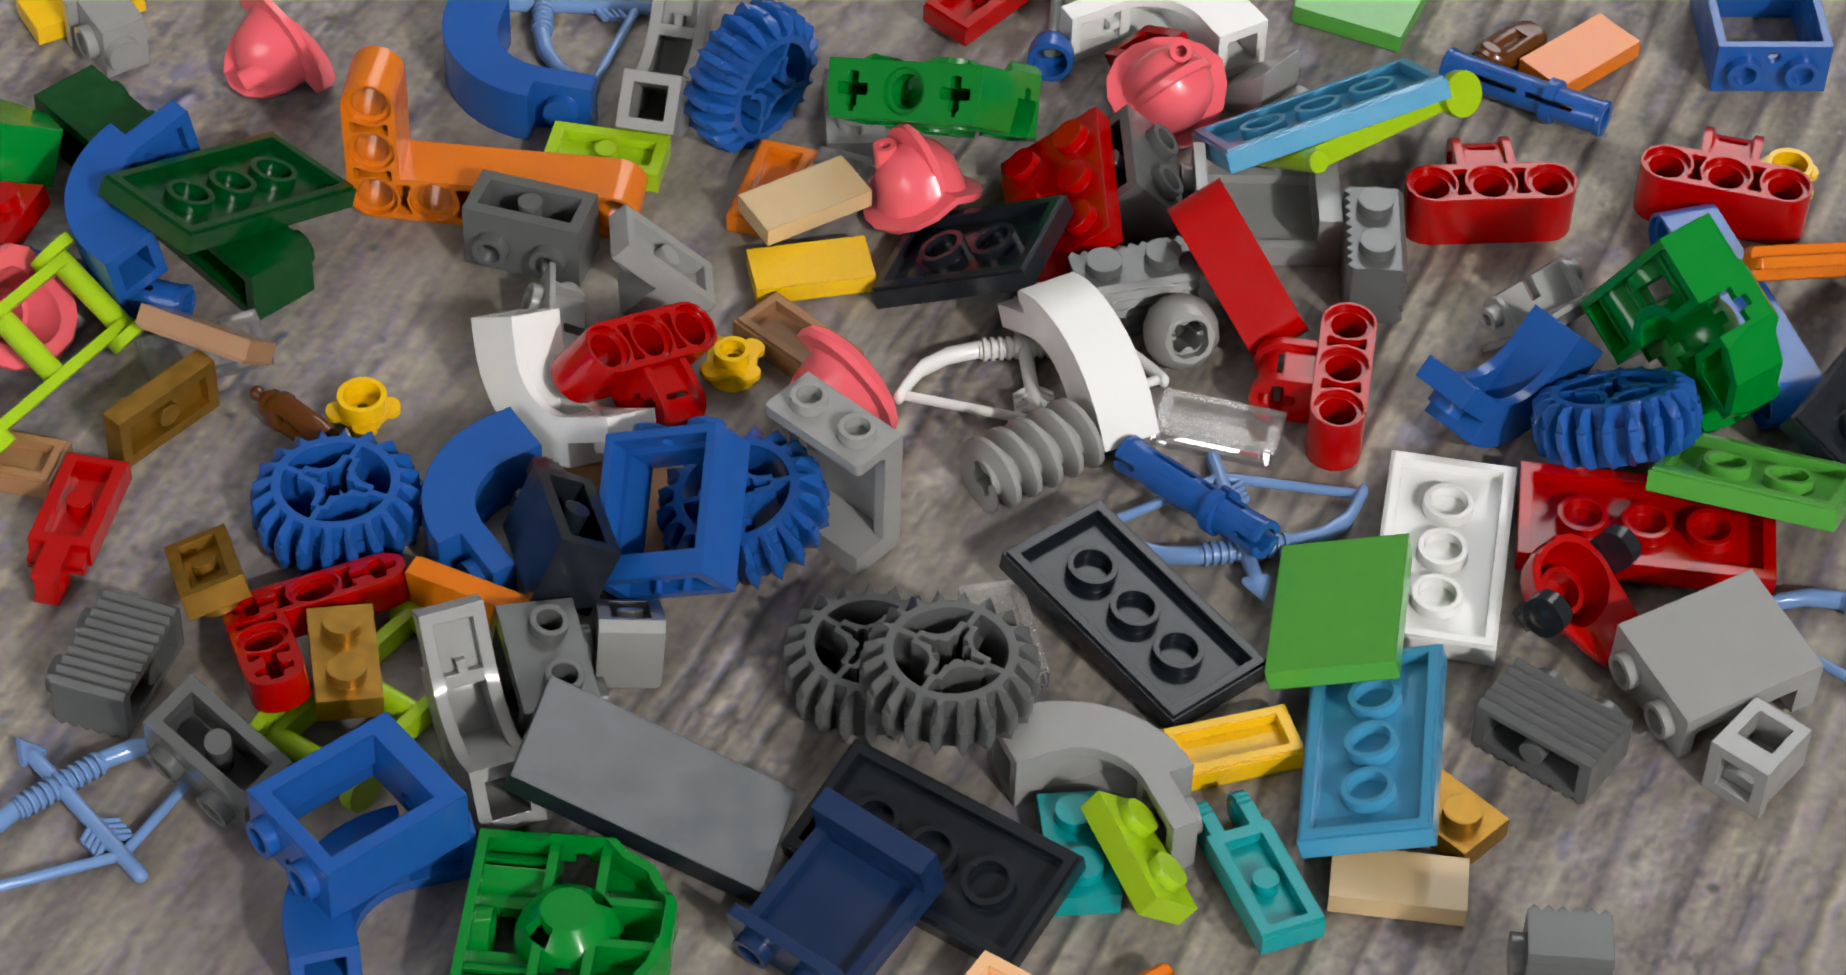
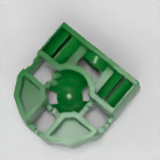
M876 53L865 58L830 57L827 84L829 117L867 125L886 126V129H892L898 124H909L919 131L920 134L974 139L975 133L979 132V136L1002 141L1036 142L1042 72L1036 66L1012 60L1003 70L980 65L977 61L952 57H930L925 62L902 61L898 58Z
M1709 212L1657 240L1579 302L1618 365L1643 353L1648 363L1658 359L1662 367L1668 371L1676 370L1695 380L1697 393L1700 395V401L1702 402L1703 421H1701V431L1703 433L1709 434L1733 425L1776 398L1781 390L1778 381L1783 358L1776 334L1779 320L1778 314L1751 270L1742 260L1737 259ZM1664 277L1673 293L1656 300L1648 286ZM1726 293L1729 294L1732 301L1742 297L1746 302L1747 307L1740 311L1745 323L1740 325L1735 312L1721 299Z
M480 828L450 975H555L556 968L568 969V975H670L673 944L678 930L677 903L674 895L669 892L656 865L626 849L617 838L550 831L534 833ZM577 854H586L590 857V863L600 864L595 890L592 887L576 883L564 884V861L576 862ZM497 916L518 918L513 933L514 953L494 952ZM548 934L550 938L545 949L535 943L543 935Z

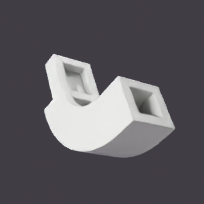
M1077 0L1061 6L1059 31L1069 38L1073 46V62L1110 50L1146 25L1186 31L1189 40L1204 44L1223 59L1226 78L1246 71L1251 66L1263 62L1265 58L1268 19L1249 0Z
M1070 272L1017 291L1018 297L997 304L1002 327L1034 339L1046 351L1060 376L1067 399L1077 403L1094 422L1101 436L1105 452L1117 449L1129 436L1136 435L1144 439L1160 433L1149 385L1135 347L1112 306L1089 280L1078 273Z
M559 308L517 309L471 318L476 359L485 390L493 408L498 412L511 407L542 445V457L546 456L549 459H553V461L559 462L560 466L566 468L601 462L604 456L606 434L632 431L633 425L637 423H656L655 408H610L595 402L577 403L569 400L559 391L551 376V364L554 358L564 350Z

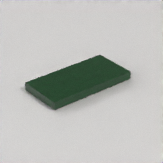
M273 131L105 175L102 178L98 195L184 255H189L351 208L357 189L339 175Z

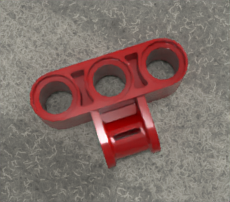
M1706 126L1701 150L1659 144L1651 146L1643 152L1633 196V208L1639 216L1649 221L1654 213L1712 203L1719 209L1737 239L1767 245L1794 244L1800 240L1804 232L1813 184L1808 175L1798 169L1761 162L1764 136L1755 135L1752 140L1716 134L1715 127Z
M1499 136L1495 143H1461L1459 138H1448L1445 149V164L1418 166L1406 176L1404 189L1406 237L1413 242L1425 245L1550 242L1559 240L1570 229L1577 190V177L1567 166L1555 162H1516L1508 136Z
M1220 178L1166 209L1253 358L1257 346L1266 339L1272 337L1298 338L1309 332Z
M678 302L598 322L586 329L554 358L551 364V376L559 391L574 402L590 403L612 397L617 408H655L656 423L667 427L687 425L689 418L705 415L707 407L706 396L691 365L714 346L717 340L716 328L709 315L698 305L690 302ZM682 391L686 393V396L677 398L676 393Z
M1341 302L1325 310L1321 320L1319 341L1291 337H1272L1260 343L1254 355V365L1258 371V377L1252 382L1248 395L1251 407L1263 417L1308 424L1305 441L1306 457L1318 468L1328 471H1343L1351 468L1358 462L1362 449L1377 319L1370 309L1353 302ZM1281 354L1285 355L1283 370L1277 369L1279 355ZM1275 386L1281 387L1280 400L1278 402L1274 401Z

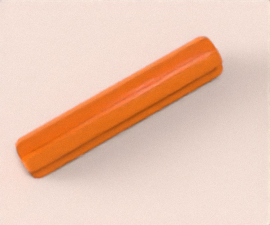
M1846 241L1748 246L1744 249L1743 259L1740 260L1751 270L1758 282L1846 277Z

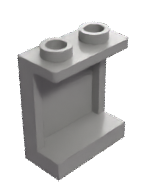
M1193 142L1191 164H1180L1179 177L1184 188L1182 199L1220 178L1270 265L1338 266L1344 224L1338 162L1329 165L1320 174L1269 167H1250L1230 174L1221 167L1207 166L1205 142Z
M806 372L766 402V415L790 431V442L799 440L801 445L806 448L808 455H813L814 460L818 461L824 475L822 480L826 481L830 492V505L827 507L829 526L819 530L821 534L820 547L815 549L857 577L900 543L903 434L810 372Z
M1752 569L1617 624L1612 651L1608 660L1609 669L1616 684L1623 691L1629 690L1643 710L1646 724L1651 733L1658 740H1664L1677 758L1691 753L1694 738L1698 732L1737 716L1755 697L1760 698L1766 703L1780 698L1791 713L1813 704L1824 668L1822 661Z

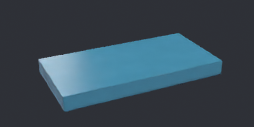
M1401 58L1195 129L1191 136L1193 142H1205L1207 160L1233 174L1452 98L1446 77L1411 60Z
M1443 644L1403 648L1400 678L1310 687L1297 831V845L1301 859L1437 846L1447 659Z

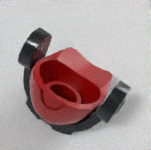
M1611 524L1603 528L1590 542L1586 538L1572 533L1551 537L1539 545L1523 565L1520 585L1524 600L1519 603L1512 614L1526 632L1532 631L1543 638H1552L1556 635L1568 637L1596 663L1603 667H1609L1608 660L1611 655L1617 624L1638 616L1614 574L1624 571L1640 557L1641 544L1630 529L1620 524Z

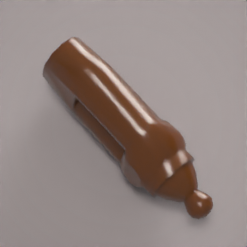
M1532 21L1513 22L1481 40L1471 55L1513 69L1519 65L1520 58L1546 44L1547 35L1540 26Z
M255 386L250 390V397L258 402V411L264 417L268 426L284 434L292 441L295 440V436L306 441L315 440L320 429L327 437L339 436V432L325 418L296 399L292 393L280 391L279 389L264 391L261 386Z

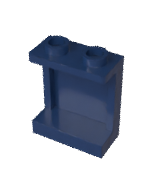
M826 787L810 806L816 824L815 829L748 910L734 903L726 912V917L734 936L732 945L752 965L765 969L770 964L786 975H875L946 887L944 877L935 852L831 788Z

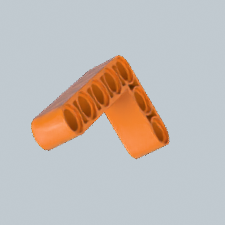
M366 46L354 54L340 99L346 181L357 189L353 206L363 214L379 218L463 225L462 207L483 169L598 194L600 238H610L609 216L624 204H627L641 214L648 180L643 169L629 160L410 140L406 71L402 59L395 52L380 46Z

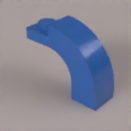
M448 0L442 19L445 78L452 97L469 116L499 133L528 141L535 126L553 128L555 120L596 126L598 121L596 75L532 65L508 53L511 45L509 0Z
M171 100L150 117L144 119L127 134H124L113 124H108L80 153L67 179L64 196L65 215L87 272L120 306L168 271L156 235L98 195L100 185L105 175L201 150L188 111L174 100Z
M1535 304L1503 348L1487 362L1473 370L1466 372L1456 371L1432 355H1429L1416 373L1417 377L1434 389L1427 398L1430 403L1424 411L1470 445L1479 448H1492L1504 445L1532 428L1530 417L1533 414L1532 400L1539 395L1541 390L1547 386H1553L1558 380H1570L1576 374L1586 375L1603 351Z
M511 407L474 422L461 430L442 447L426 472L421 499L427 559L517 592L516 563L485 526V523L491 516L511 504L509 502L517 488L521 489L528 477L526 469L534 456L538 457V455L542 457V445Z
M397 804L360 815L336 828L318 843L333 856L399 818ZM469 812V841L332 921L313 900L309 902L302 901L289 883L282 907V929L288 975H363L357 931L363 919L375 906L401 892L470 878L477 845L476 830L471 812Z

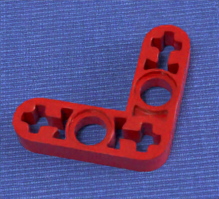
M395 553L373 554L251 590L252 597L240 601L236 608L222 615L231 650L252 705L256 710L264 713L289 711L303 704L311 695V684L306 665L295 639L308 634L306 608L373 603V611L376 614L400 606L410 598L405 576L407 564L401 555Z

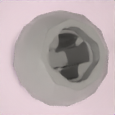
M1177 293L1163 296L1148 309L1142 323L1143 339L1148 354L1156 363L1169 369L1185 370L1199 367L1213 355L1220 339L1218 320L1214 310L1204 299L1192 294Z

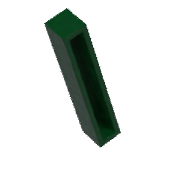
M93 65L34 95L36 110L47 113L63 129L59 156L72 167L86 145L108 124H113L124 134H127L144 119L155 113L154 110L145 109L133 99L119 81H111ZM288 226L189 255H184L156 235V238L256 323L315 289L312 262L315 259L313 247L301 231L292 230Z

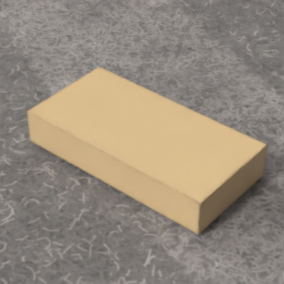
M842 155L738 194V211L767 246L872 206L871 188Z
M1399 850L1331 856L1327 911L1465 927L1468 907L1470 858Z

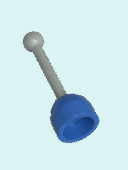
M1051 0L1048 31L1039 33L1032 40L1028 49L1027 64L1036 66L1042 72L1041 80L1059 81L1067 77L1073 68V46L1069 38L1059 31L1060 9L1062 2L1065 0Z

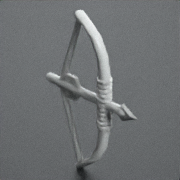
M1015 331L1013 338L1005 336L1003 339L1002 336H998L997 339L989 337L987 340L986 337H982L981 340L947 346L921 359L895 391L893 399L897 405L902 404L903 401L1007 421L1017 417H1025L1027 415L1026 412L1034 408L1046 407L1051 400L1055 399L1054 391L1039 386L1034 361L1036 356L1039 359L1043 358V356H1046V358L1050 357L1034 339ZM1136 350L1144 373L1149 376L1146 378L1149 388L1156 385L1166 388L1169 385V376L1154 362ZM1004 358L1006 360H1012V358L1019 360L1024 386L1012 394L1014 411L911 391L921 378L947 365L975 359L983 360V362H987L988 359L991 361H996V359L1003 361Z

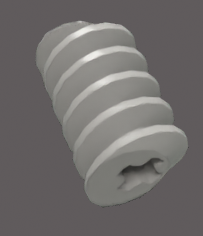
M1061 397L1051 400L1046 407L1030 410L1025 417L1009 420L1004 427L1000 426L989 429L983 437L978 436L968 439L961 448L960 467L965 484L974 500L983 510L993 515L998 510L999 500L1007 507H1016L1022 500V493L1029 498L1036 497L1041 494L1043 483L1049 488L1061 485L1064 479L1063 473L1070 478H1076L1084 471V464L1090 468L1101 466L1105 460V451L1101 436L1085 410L1074 401Z

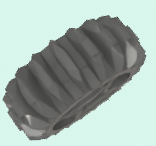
M868 584L862 594L853 595L845 587H842L837 600L819 595L814 610L800 609L795 625L788 627V632L784 638V653L781 654V674L784 675V690L787 694L788 702L796 703L800 720L815 719V724H817L820 734L834 728L838 729L844 743L855 734L864 735L870 746H872L878 735H886L882 720L870 719L866 700L862 699V692L859 689L860 652L863 650L864 642L868 641V635L872 630L873 623L884 622L889 607L906 611V606H908L911 598L902 600L896 586L887 594H877L873 591L871 585ZM920 595L914 596L921 601ZM825 666L833 669V673L830 670H828ZM903 733L890 737L898 743Z
M937 591L932 602L923 603L911 596L908 606H906V611L889 607L884 622L873 623L872 630L868 635V641L864 642L863 650L860 652L859 689L862 692V699L866 700L870 719L882 720L886 736L904 733L903 737L906 740L908 749L923 741L930 744L934 755L938 753L942 746H955L963 757L969 744L977 743L989 751L993 741H995V736L1012 739L1017 724L1028 723L1029 715L1033 711V704L1036 703V698L1040 695L1041 657L1038 654V646L1033 645L1030 628L1027 626H1017L1013 610L996 613L991 598L977 605L970 603L966 592L957 601L945 600Z

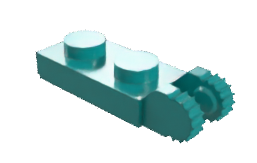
M1241 789L1227 794V812L1232 825L1235 826L1234 829L1227 831L1223 829L1208 802H1205V800L1196 802L1203 823V831L1200 835H1197V843L1202 852H1204L1259 954L1264 955L1324 937L1326 925L1324 914L1270 820L1263 819L1247 791Z

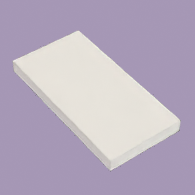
M1392 450L1380 536L1409 533L1413 548L1403 648L1443 644L1447 660L1494 667L1517 467Z

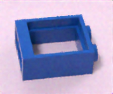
M1690 0V7L1710 91H1824L1834 46L1821 0ZM1721 17H1791L1797 41H1726Z
M707 416L692 417L688 419L687 425L671 427L651 422L637 423L633 425L632 431L606 434L599 497L621 551V556L603 588L604 591L619 599L651 600L736 592L751 444L749 441L727 429V424L723 420ZM703 463L695 548L644 553L653 468Z
M387 711L247 789L250 821L246 823L245 827L251 844L264 859L273 857L285 870L287 879L296 895L304 902L313 900L331 921L470 840L466 792ZM374 776L408 812L331 856L297 819Z

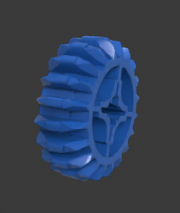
M752 0L749 4L741 2L736 6L733 15L725 13L722 16L721 26L716 31H709L708 42L704 48L697 50L700 56L696 65L688 71L692 80L685 87L683 93L688 98L685 103L684 113L689 116V126L696 130L699 136L706 139V142L720 150L725 149L733 154L742 148L753 150L758 141L761 139L767 140L771 134L782 128L787 119H793V112L797 105L805 102L802 96L806 87L813 83L810 73L818 63V58L814 53L818 48L819 40L813 36L814 26L805 21L804 16L796 13V9L781 1L777 3L774 0Z
M1644 366L1634 369L1619 367L1608 371L1598 369L1595 373L1586 375L1576 374L1573 379L1558 380L1553 386L1545 387L1532 400L1533 414L1530 417L1533 441L1537 442L1539 456L1546 458L1552 464H1563L1570 469L1585 467L1591 471L1596 468L1610 467L1614 470L1620 466L1630 465L1636 467L1637 464L1644 462H1658L1664 456H1676L1682 450L1690 448L1696 443V439L1702 435V402L1700 401V395L1697 393L1695 380L1685 376L1684 373L1676 370L1668 371L1663 367L1646 369Z
M754 425L748 434L742 437L751 444L736 586L742 579H748L749 583L758 589L761 577L770 573L783 581V566L789 562L804 566L806 554L803 548L820 547L821 534L819 530L829 526L827 507L830 505V492L826 481L822 480L824 475L818 461L814 460L813 455H808L806 448L801 445L799 440L788 443L787 438L781 434L779 429L765 438L763 432H760ZM703 463L683 465L684 468L667 469L668 478L666 481L668 486L658 490L660 509L656 511L658 516L656 520L659 530L663 532L664 537L662 541L666 550L695 548Z
M347 427L340 436L327 437L320 429L315 440L306 441L295 436L292 450L275 448L271 462L260 464L257 480L252 482V490L250 492L252 528L256 530V536L264 548L265 555H275L281 569L297 565L301 575L373 554L395 553L402 556L405 546L416 544L419 527L423 526L421 499L423 481L419 478V471L415 470V466L411 462L410 454L399 453L393 440L378 444L372 431L367 432L360 438L352 437Z

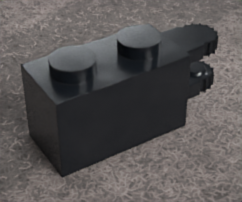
M534 456L526 469L528 477L521 489L517 488L509 502L512 508L502 525L529 602L573 598L577 614L589 616L621 556V551L593 479L569 473L563 469L564 467L559 465V462H555L546 456Z

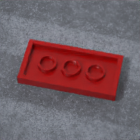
M1521 461L1518 476L1514 569L1522 570L1523 565L1532 552L1555 535L1572 533L1584 537L1590 542L1603 528L1611 524H1620L1630 529L1639 540L1641 555L1630 567L1614 574L1618 581L1702 590L1752 569L1773 596L1777 581L1775 519L1647 491L1648 474L1604 469L1590 471L1585 467L1570 469L1564 465Z

